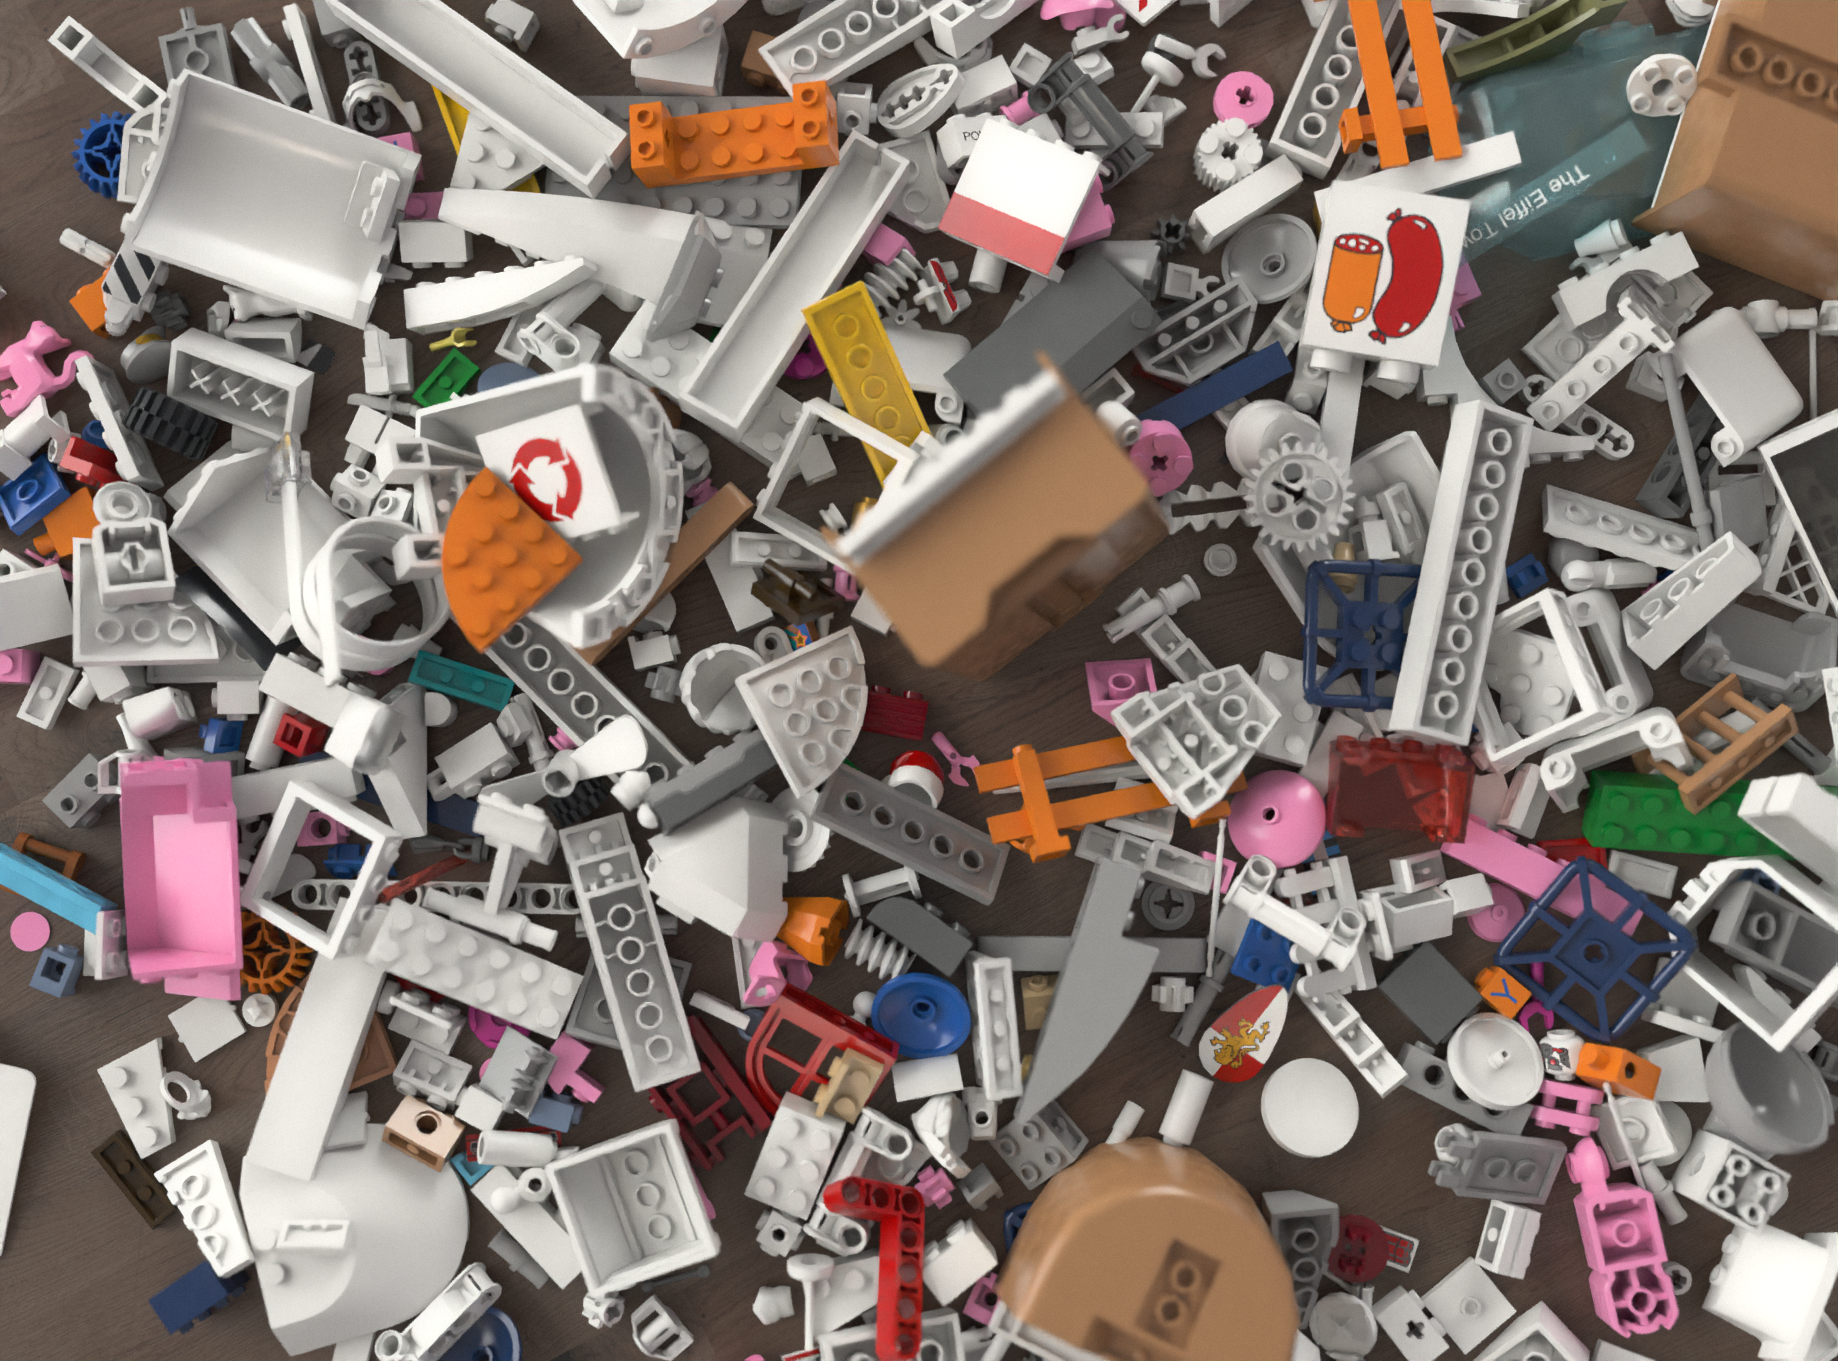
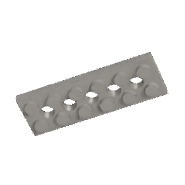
M841 763L824 781L810 816V820L987 906L994 900L1011 847L1006 843L993 845L990 835L844 763ZM845 797L854 798L859 804V810L850 809L845 802ZM875 812L884 813L888 817L889 825L879 823L875 817ZM905 826L913 827L918 833V839L915 840L908 837L905 832ZM935 840L941 841L946 845L947 854L937 851L934 845ZM964 855L972 856L975 859L977 868L969 867L964 861Z

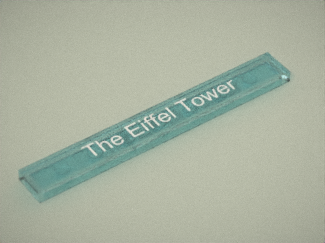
M1630 119L1468 221L1458 268L1649 151L1632 120Z

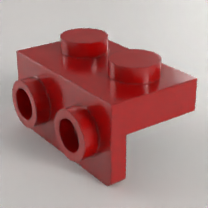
M72 436L59 466L76 473V480L93 487L99 483L98 489L116 481L129 482L116 474L115 463L118 459L115 454L78 437Z

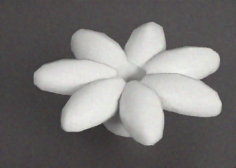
M904 299L900 301L898 311L893 306L890 309L885 308L890 317L881 319L883 324L921 329L920 324L912 320L919 314L920 310L914 308L907 311V304Z

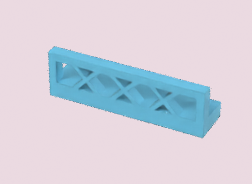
M0 843V884L95 935L97 912L116 910L118 906L116 903L15 849Z

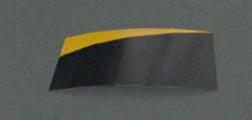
M198 564L175 579V589L193 601L215 620L251 656L263 671L268 670L276 653L287 656L290 651L293 652L303 644L299 637H295L276 646Z

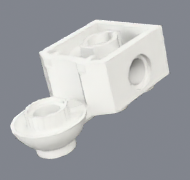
M123 481L106 484L98 490L93 499V511L101 524L93 528L91 543L101 607L173 600L176 584L165 523L150 517L152 503L148 494L141 487L131 482ZM125 506L131 511L127 514H120L114 508Z

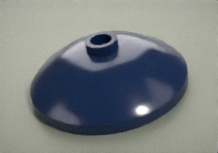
M490 1306L437 1361H485L487 1357H489V1361H522L521 1335L517 1325L509 1315L500 1309Z

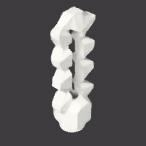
M1249 478L1241 479L1237 491L1221 481L1214 483L1211 492H1207L1202 486L1191 485L1187 495L1176 490L1165 493L1158 504L1169 523V535L1176 534L1188 523H1190L1196 533L1206 529L1208 523L1214 520L1219 529H1227L1238 515L1246 527L1250 526L1249 524L1256 516L1255 514H1245L1244 511L1246 509L1172 517L1171 504L1252 494V490L1245 487L1244 482L1254 481ZM1271 484L1273 487L1286 493L1283 485ZM1272 494L1267 498L1266 507L1271 513L1276 514L1283 509L1284 501L1280 495ZM1246 501V507H1251L1252 502Z

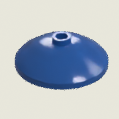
M908 973L889 980L878 990L871 1008V1020L874 1030L899 1043L898 1053L916 1059L941 1057L954 1052L964 1043L971 1027L970 1006L962 992L949 981L926 973Z

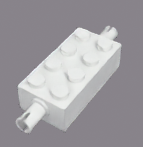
M950 1307L922 1312L921 1348L918 1356L910 1361H965V1353L988 1348L992 1342L989 1337H993V1335L987 1329L988 1326L961 1332L958 1313ZM877 1322L819 1334L818 1341L821 1354L819 1361H881L876 1353Z

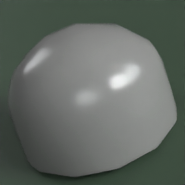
M1556 537L1551 539L1548 544L1549 554L1547 563L1559 578H1561L1562 569L1570 561L1577 559L1586 562L1599 561V550L1597 547L1590 548L1574 540Z

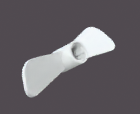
M622 715L576 750L564 749L557 752L547 768L487 785L480 791L478 799L480 795L491 797L492 793H497L512 800L511 804L523 809L524 804L532 805L548 793L555 797L568 796L580 780L638 768L643 764L648 753V745L639 722L632 716Z

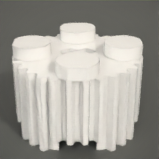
M1233 117L1229 120L1225 119L1224 123L1219 120L1217 125L1211 124V127H1207L1205 133H1202L1193 159H1195L1193 166H1196L1193 173L1198 175L1197 181H1202L1201 186L1213 187V191L1220 189V193L1257 171L1263 154V148L1259 146L1261 140L1257 139V133H1252L1253 128L1248 129V124H1245L1243 119ZM1222 154H1227L1229 156L1226 159H1224L1222 157Z

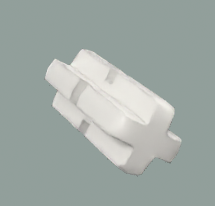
M70 228L65 229L60 236L61 244L105 268H109L116 257V254L111 250L89 240Z

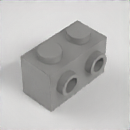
M89 753L42 800L69 828H88L101 817L99 812L107 804H112L121 797L119 794H98V762L106 758L104 754ZM109 761V785H117L118 768Z

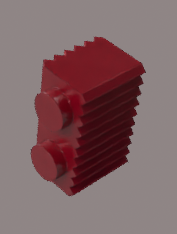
M871 685V690L867 694V706L860 731L922 741L929 701L922 700L923 694L904 691L903 697L890 695V688Z

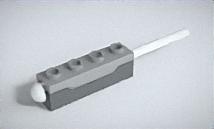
M748 728L740 732L732 739L734 743L728 747L723 748L722 745H719L704 755L706 760L696 766L693 762H690L676 772L677 777L669 782L661 779L647 789L649 793L644 799V804L638 810L640 824L646 828L659 827L664 836H667L778 769L779 764L760 729L758 728L751 732Z

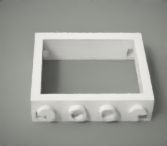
M816 397L807 403L804 402L800 411L796 412L795 420L798 421L793 432H788L782 442L781 449L784 452L780 461L776 460L768 472L767 477L771 480L767 488H763L756 498L757 509L753 518L852 574L822 533L776 507L819 416L898 460L875 506L876 510L888 501L887 496L893 489L902 484L907 486L922 455L827 401Z
M1547 588L1494 616L1489 640L1499 635H1505L1544 614L1583 711L1510 746L1486 680L1482 674L1473 724L1481 734L1484 742L1482 749L1487 751L1491 763L1510 765L1614 715L1564 592Z
M310 780L290 781L240 895V904L331 960L350 957L356 946L361 943L360 936L366 923L370 921L374 914V904L379 893L383 891L387 884V875L392 863L400 855L397 852L405 835ZM311 806L374 841L333 936L328 935L271 900Z

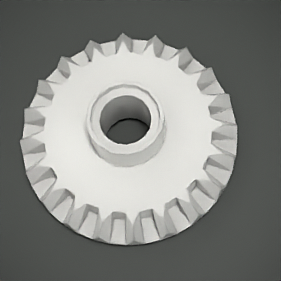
M791 787L782 791L772 802L788 822V836L783 837V855H788L789 872H806L808 868L816 867V862L825 858L823 853L825 849L831 847L828 840L835 833L831 829L810 820L819 796L817 789L797 800Z

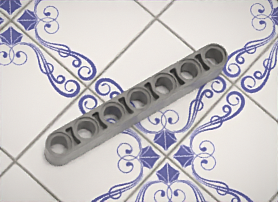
M981 935L978 936V953L994 959L1010 958L1012 971H1060L1071 936ZM1124 937L1160 950L1151 972H1206L1207 938Z

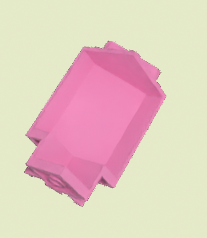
M153 756L154 761L119 763L127 956L133 980L140 979L141 983H156L162 981V977H164L165 993L228 1001L241 1000L240 969H243L237 816L236 806L232 802L231 761L203 762V759L190 758L164 760L163 756Z

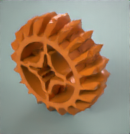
M247 911L241 912L243 969H240V987L249 983V992H257L260 988L261 993L267 995L271 993L272 988L276 993L284 991L285 985L288 987L295 986V977L302 978L306 974L301 966H309L312 963L309 958L305 957V953L313 952L314 949L306 946L305 943L287 932L285 933L290 943L283 942L274 924L251 911V914ZM261 923V930L258 931L255 942L245 944L252 929ZM271 945L272 949L280 950L268 954L269 952L264 953L263 950H256L255 948ZM246 955L254 958L257 970H260V973L251 967ZM282 955H290L285 968L274 976V968H277L279 958Z

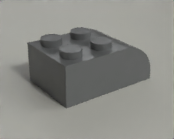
M902 895L890 896L878 902L867 916V919L949 977L973 945L972 939L969 938L970 930L956 920L950 925L941 918L944 914L943 911L929 901L922 905L911 897Z

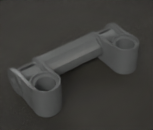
M1069 51L1048 70V73L1031 87L1027 95L1028 105L1034 112L1043 114L1059 106L1068 97L1074 102L1111 148L1102 158L1101 164L1109 166L1113 170L1114 179L1109 180L1103 174H1098L1103 191L1110 190L1129 174L1134 173L1154 154L1151 151H1146L1135 137V130L1131 128L1089 73H1083L1072 59V52ZM1042 88L1050 92L1052 98L1050 104L1042 100L1040 95Z

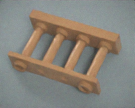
M1731 673L1675 718L1690 754L1704 763L1705 766L1694 775L1689 776L1682 770L1678 771L1675 765L1667 760L1655 762L1649 748L1631 754L1637 773L1648 774L1652 770L1657 769L1680 785L1677 788L1685 808L1696 815L1798 733L1799 730L1792 709L1781 704L1771 713H1766L1744 699L1738 676ZM1733 707L1757 724L1746 733L1741 734L1718 718ZM1707 727L1731 743V745L1720 754L1715 755L1692 738Z

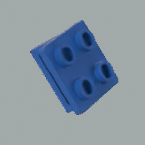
M1250 919L1232 965L1231 973L1264 987L1273 984L1283 985L1288 994L1299 964H1295L1289 955L1290 948L1296 943L1256 919Z

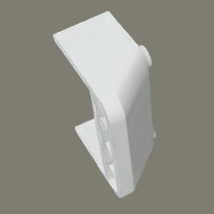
M1590 588L1566 598L1578 627L1587 626L1612 688L1607 690L1605 694L1614 715L1564 739L1582 737L1625 720L1646 708L1653 699V689L1639 656L1627 646L1621 612L1613 593L1609 589Z

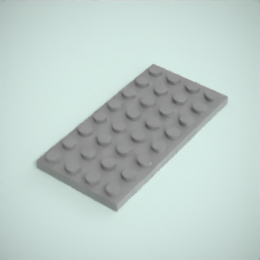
M575 96L628 133L629 138V105L662 101L671 116L677 117L793 102L791 97ZM630 153L617 171L609 169L612 177L595 198L597 200L640 205L695 215L697 210L703 213L704 217L724 220L729 225L788 229L799 213L802 170L647 189L631 169ZM547 167L545 194L592 199Z

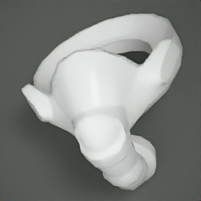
M176 1071L169 1072L163 1077L160 1082L161 1093L166 1102L179 1111L177 1118L195 1120L196 1118L206 1117L211 1112L210 1094L208 1090H202L199 1080L193 1081L187 1075ZM175 1082L184 1088L187 1094V1101L185 1103L176 1101L170 1095L168 1083Z

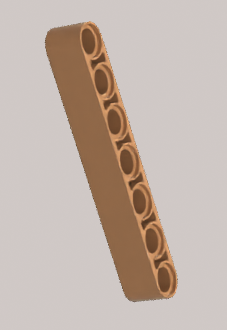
M733 482L727 483L680 528L677 542H670L664 562L670 563L668 570L653 598L627 627L619 626L611 632V638L593 646L578 648L570 643L568 644L590 666L597 664L752 512L755 504Z

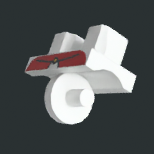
M937 257L929 260L924 271L919 272L921 280L917 282V286L920 292L913 297L916 305L926 304L929 312L936 310L941 324L944 325L950 323L958 313L967 309L971 304V299L966 290L961 289L953 292L949 283L956 281L958 278V270L953 261L940 263Z

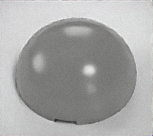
M1743 1021L1732 1025L1718 1037L1709 1052L1705 1066L1706 1091L1714 1112L1733 1135L1758 1150L1779 1155H1794L1813 1150L1829 1138L1827 1136L1829 1126L1834 1124L1831 1096L1821 1073L1805 1051L1799 1053L1791 1045L1779 1052Z

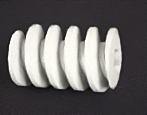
M904 247L890 265L886 266L875 263L873 265L875 274L871 272L864 274L866 281L864 284L879 318L882 315L878 306L881 305L890 309L891 306L887 297L891 296L899 300L900 296L896 288L900 287L907 291L909 287L905 279L908 277L916 282L918 277L914 270L917 268L924 271L918 260Z
M860 918L844 945L846 947L844 958L849 959L856 953V965L860 966L868 960L867 971L871 973L877 967H880V979L885 978L889 973L892 974L891 979L906 974L916 953L907 957L909 948L905 945L897 951V939L895 938L885 944L886 933L883 931L876 937H873V925L868 926L864 931L861 930L863 920Z

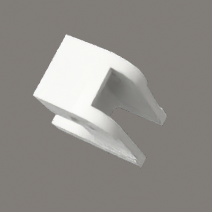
M40 394L30 402V405L4 430H0V471L14 481L31 465L30 457L51 437L62 445L71 436L66 414L60 410L53 418H50L45 397Z

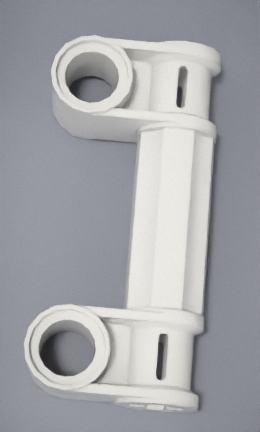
M586 279L569 291L554 298L536 315V320L527 329H520L517 332V338L526 350L539 357L555 372L578 367L580 343L576 336L567 331L566 328L602 294L616 304L619 309L626 312H634L640 309L643 299L634 296V298L621 294V290L608 284L601 286ZM561 351H566V352H569V353H571V354H570V355H567V356H564V355H560V354H558V353L561 352Z
M1263 855L1251 856L1240 875L1234 880L1222 902L1234 904L1247 912L1249 918L1256 919L1312 952V955L1315 957L1321 955L1338 965L1339 971L1344 972L1358 948L1357 944L1366 927L1364 915L1353 907H1342L1327 929L1267 895L1266 891L1276 875V866L1268 857Z
M863 1106L861 1110L862 1115L854 1131L849 1132L842 1150L815 1202L817 1207L809 1223H805L803 1226V1230L810 1236L829 1243L849 1254L858 1253L864 1248L870 1239V1228L863 1219L831 1213L823 1203L824 1189L829 1184L848 1176L861 1177L873 1151L897 1161L906 1158L915 1145V1137L911 1130L868 1106ZM870 1121H871L872 1124H871V1126H870V1128H869V1130H868V1132H867V1134H866L865 1131H866V1129H867V1127H868V1125H869V1123H870ZM896 1134L902 1135L907 1141V1149L903 1152L895 1151L890 1145L891 1136ZM825 1214H826L827 1216H826V1218H825V1220H824V1222H823V1224H822V1226H821V1222H822V1220H823V1218H824V1216H825ZM847 1228H857L862 1234V1241L857 1244L850 1243L845 1235Z

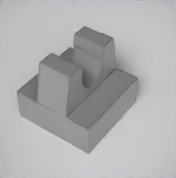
M983 1162L957 1182L965 1198L975 1210L977 1208L981 1211L986 1210L988 1206L985 1201L994 1194L998 1199L1004 1195L995 1177Z

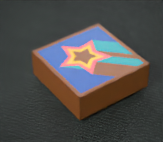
M813 620L799 626L791 624L782 629L789 639L793 652L820 640Z

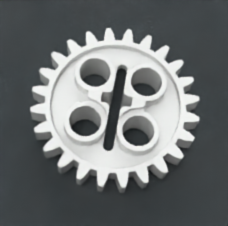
M1296 441L1293 451H1290L1288 445L1283 443L1281 444L1282 454L1280 455L1274 449L1268 450L1271 460L1267 461L1261 457L1258 458L1257 461L1262 469L1260 471L1250 469L1249 473L1255 477V481L1244 482V486L1252 490V494L1242 497V500L1252 502V506L1247 508L1244 513L1255 514L1256 516L1249 524L1250 527L1261 525L1262 529L1258 536L1262 538L1268 533L1271 534L1269 542L1271 546H1274L1279 539L1282 540V550L1284 551L1288 550L1291 542L1294 543L1297 552L1302 551L1303 543L1307 542L1311 550H1316V539H1319L1324 545L1329 544L1326 534L1330 532L1335 536H1339L1340 532L1335 525L1337 523L1347 525L1349 522L1342 514L1343 512L1354 510L1353 507L1346 504V499L1356 497V494L1346 492L1345 488L1354 483L1352 479L1343 480L1342 478L1348 467L1337 469L1335 465L1340 457L1337 455L1328 460L1326 458L1328 453L1327 447H1324L1319 453H1315L1314 442H1311L1307 449L1303 450L1301 441ZM1288 464L1298 466L1301 471L1300 479L1296 483L1287 482L1283 476L1284 468ZM1275 480L1292 491L1304 489L1303 496L1325 507V512L1321 513L1303 502L1297 503L1295 506L1293 504L1294 497L1271 485L1272 481ZM1319 480L1326 481L1331 489L1330 495L1324 500L1318 499L1313 492L1314 485ZM1272 494L1280 495L1284 501L1283 509L1276 514L1271 513L1266 507L1267 498ZM1303 510L1312 513L1314 518L1313 525L1307 530L1301 529L1296 523L1297 515Z

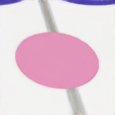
M23 913L12 923L10 930L11 939L23 951H36L42 948L49 939V923L39 913Z

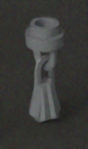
M427 833L425 836L409 839L414 854L454 851L455 856L458 858L471 860L472 863L482 864L483 861L489 862L492 852V846L484 844V838L476 837L475 839L462 838L454 843L444 841ZM463 845H471L472 852H463L465 851V847Z

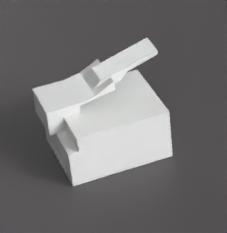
M378 330L364 331L366 357L362 358L365 371L366 393L369 396L400 395V393L414 394L412 344L406 338L379 340Z

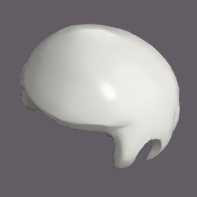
M720 643L703 649L688 661L681 673L679 683L682 691L681 701L687 706L694 722L702 728L707 727L714 734L723 732L729 736L748 728L752 729L757 723L734 681L737 677L755 670L766 663L756 652L738 644Z

